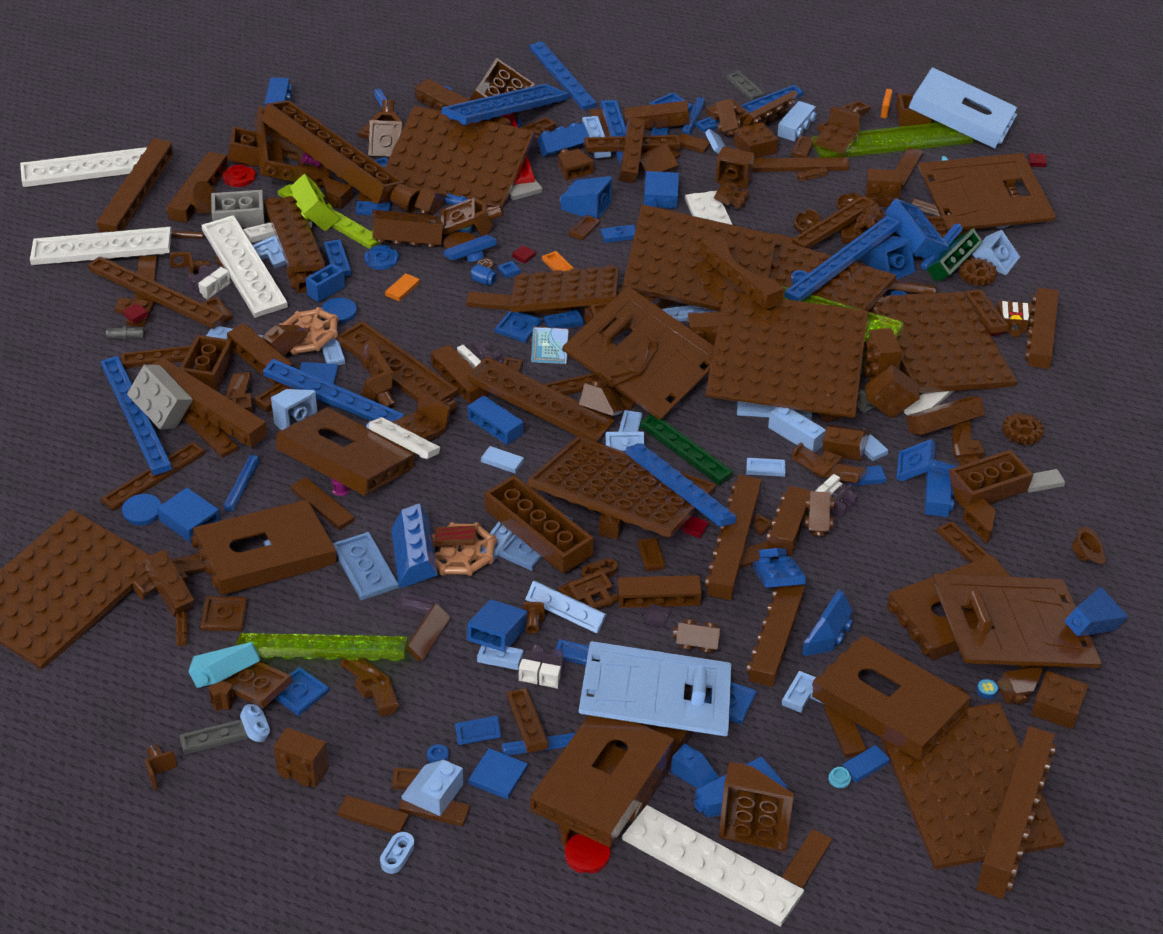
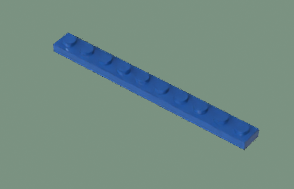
M886 216L785 290L784 297L794 301H803L901 227V221Z
M115 356L100 361L101 367L153 476L172 470L171 464L147 415L127 395L132 384L119 357Z

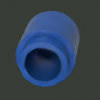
M480 264L474 266L470 273L473 281L486 286L488 284L493 286L497 280V273L493 269Z

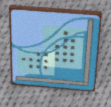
M533 327L531 363L567 364V353L562 351V347L568 342L569 328Z

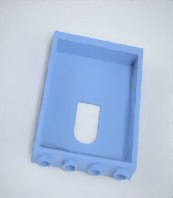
M933 67L914 94L909 105L910 109L993 148H996L998 143H1002L1017 116L1015 113L1016 106ZM965 99L992 112V114H983L962 104V101Z

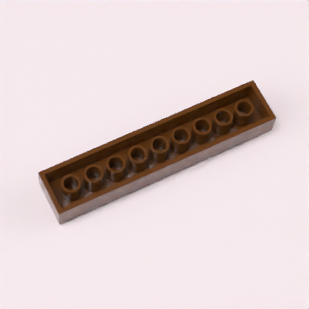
M291 101L267 103L262 121L269 128L276 130L280 136L290 140V143L297 145L304 153L311 155L315 161L322 163L326 169L336 173L337 177L343 178L350 186L357 188L361 194L368 196L372 202L381 204L391 201V194L396 185L405 184L403 180Z

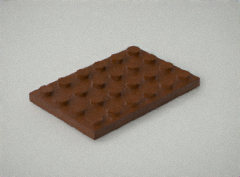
M608 265L603 268L589 267L581 270L574 268L570 271L555 270L548 273L540 271L535 274L521 273L516 275L510 302V312L610 303L618 293L619 266Z

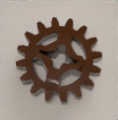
M971 257V260L965 259V262L961 263L959 277L963 278V282L968 281V285L973 283L976 287L978 284L984 287L985 283L991 285V282L995 281L997 270L996 266H992V262L987 263V259L982 260L978 257L975 260Z
M1022 412L1019 415L1012 413V417L1007 415L1006 419H1004L1002 432L1005 433V438L1010 437V442L1016 441V445L1019 443H1023L1024 446L1027 443L1033 445L1034 441L1039 442L1040 438H1042L1044 425H1041V420L1036 421V416L1031 417L1030 413L1023 415Z

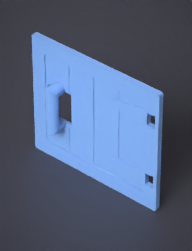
M591 641L578 712L592 716L727 736L731 663ZM592 659H598L600 662L592 661ZM685 684L693 685L691 701L684 700ZM706 687L712 688L711 704L704 703ZM587 693L593 694L594 697L587 696Z

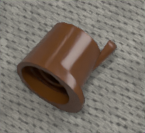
M398 184L392 191L391 202L407 213H414L419 209L415 207V203L421 189Z

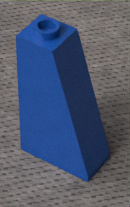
M1099 587L1075 608L1067 617L1065 623L1077 636L1115 631L1128 616L1102 587Z
M762 756L746 764L756 768L788 789V786ZM726 775L696 789L695 808L698 812H703L707 818L721 815Z

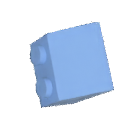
M1002 230L986 236L973 252L976 260L978 257L982 260L987 259V263L992 262V266H996L997 272L1007 275L1020 258Z
M286 389L271 397L274 424L281 430L317 413L314 390Z
M446 760L427 764L401 797L407 802L441 816L463 786V768Z

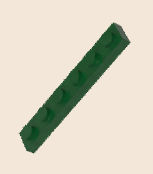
M649 415L640 421V427L716 484L721 485L733 477V471L664 420H658L653 415Z

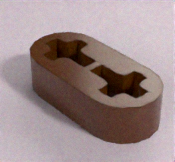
M611 558L599 560L584 566L581 571V577H586L601 570L605 572L607 578L612 577L617 573L618 564Z

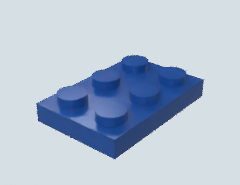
M781 556L773 560L770 558H760L759 561H753V569L765 588L806 584V576L793 558L789 556Z

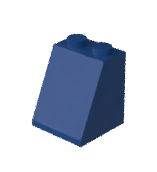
M612 177L576 180L561 195V210L583 217L589 215L599 219L611 204Z
M890 235L860 257V260L869 267L896 275V280L915 272L910 239Z

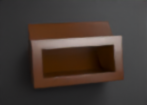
M220 681L209 686L210 702L215 710H230L235 701L232 684Z

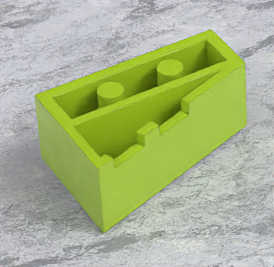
M303 174L290 186L293 192L292 196L297 201L296 204L302 210L301 214L305 219L312 220L324 231L328 230L340 219L337 214L331 211L332 206L329 203L326 205L323 199L325 196L317 184L306 174Z

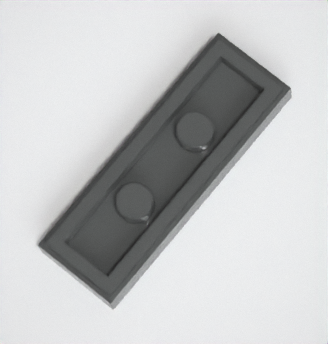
M740 71L726 76V79L751 101L765 95Z
M241 719L179 735L184 755L249 738Z

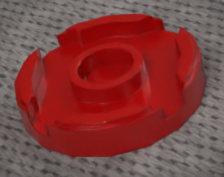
M234 165L227 168L226 172H223V181L232 187L250 185L256 178L255 170L252 167L247 168L245 165Z
M577 834L571 837L566 844L565 860L570 868L579 873H596L602 870L609 862L610 847L586 836Z

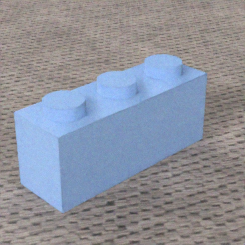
M798 101L778 124L777 136L795 141L800 135L802 136L803 131L807 130L810 123L816 119V106Z
M776 407L770 412L768 428L796 445L800 442L803 443L805 447L814 453L823 446L822 440L826 429L789 408Z

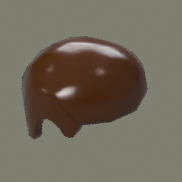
M856 192L841 195L837 198L836 202L838 210L860 198L861 195H857Z
M807 209L804 213L799 212L794 219L795 229L801 234L821 221L820 215L812 209Z

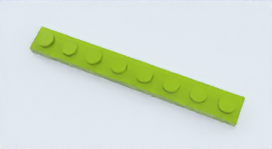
M291 184L278 190V195L282 198L292 196ZM331 209L340 218L331 227L368 249L382 243L372 238L370 230Z

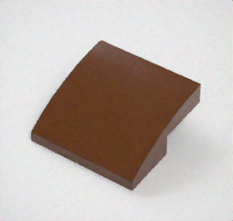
M667 144L640 154L639 163L642 169H644L645 174L646 171L670 172L678 169L676 159Z

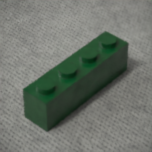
M974 228L960 235L947 250L941 253L926 268L936 282L949 276L983 242Z

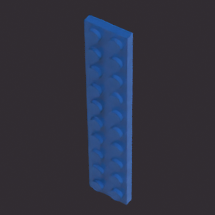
M541 84L442 107L441 114L448 116L449 119L460 121V124L469 125V123L480 122V120L484 119L490 120L492 117H501V115L505 114L510 115L513 112H522V110L526 109L531 110L534 107L551 105L554 102L559 103L567 100L569 93L548 84Z

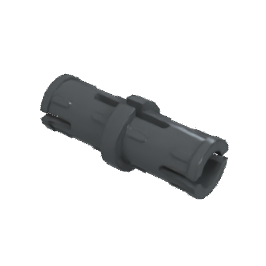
M123 326V328H107L106 330L107 339L127 340L144 338V327L132 328Z

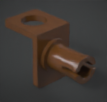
M191 252L170 253V267H187L190 279H193L194 271L210 270L209 260L194 261ZM176 257L184 258L181 263L174 262Z
M525 601L523 603V610L528 611L526 631L530 634H535L539 631V622H544V603Z
M154 744L156 751H154L152 745L148 748L147 753L150 758L144 759L147 774L154 791L158 790L154 775L177 767L174 751L171 750L163 753L158 744Z

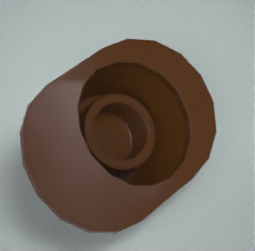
M1080 527L1077 537L1072 542L1074 553L1080 561L1092 560L1097 564H1104L1106 557L1099 536L1090 528Z

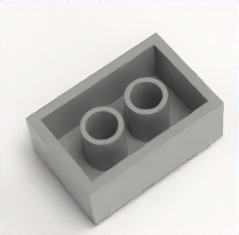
M262 190L211 193L213 221L234 215L241 228L265 224Z
M143 365L127 393L159 429L177 428L193 401L160 365Z

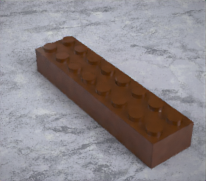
M1032 726L1028 727L983 862L976 888L978 891L1004 899L1006 890L1010 892L1012 890L1036 814V807L1042 795L1041 790H1043L1048 774L1045 773H1048L1050 770L1052 757L1057 744L1053 743L1055 736L1053 733Z

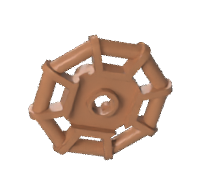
M317 307L308 311H296L288 320L279 324L299 325L309 333L289 351L292 355L297 356L299 353L318 352L330 340L335 339L338 336L337 323L339 318L336 314H330L324 311L322 307Z
M450 522V525L447 527L476 526L475 545L440 546V552L434 553L436 568L440 575H468L469 577L478 569L494 561L493 554L497 538L495 535L487 532L478 522L474 524H454V522ZM432 534L433 548L435 552V534ZM479 534L485 540L480 541L477 539V535ZM482 547L486 548V552L484 554L481 553ZM440 559H442L443 561L445 560V561H447V563H446V564H445V563L443 564V563H441L439 560H440Z

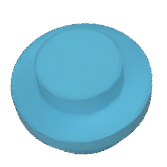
M836 767L829 773L828 780L836 788H845L850 784L851 776L847 769Z

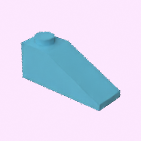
M253 642L194 656L188 672L196 687L199 688L220 682L259 662L260 656Z

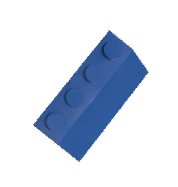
M895 198L885 211L886 216L901 221V227L895 233L901 236V238L910 239L914 256L927 258L949 248L948 244L919 207Z
M419 503L401 510L391 529L399 588L437 576L430 521L422 505Z

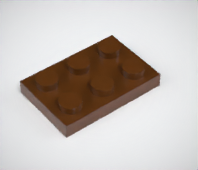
M259 661L221 682L232 684L234 695L264 708L293 681L290 675Z

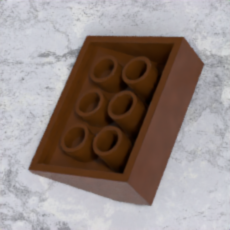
M496 58L469 100L472 101L533 87L535 83Z
M372 209V238L376 239L375 241L386 242V240H393L392 242L402 244L405 241L410 242L409 244L411 245L426 243V246L430 247L441 245L443 224L439 216Z
M729 762L724 782L719 838L786 852L794 794L752 766Z

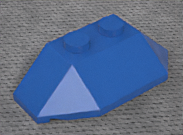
M837 590L804 641L802 655L809 656L834 651L837 644L842 645L845 638L844 633L846 631L850 632L854 623L851 620L853 611L842 590Z

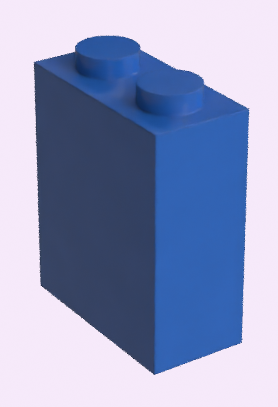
M646 171L644 205L677 208L679 173Z
M185 488L157 508L159 521L190 543L194 527L220 521L219 509L189 488Z
M490 599L468 622L467 640L505 652L526 629L528 611Z

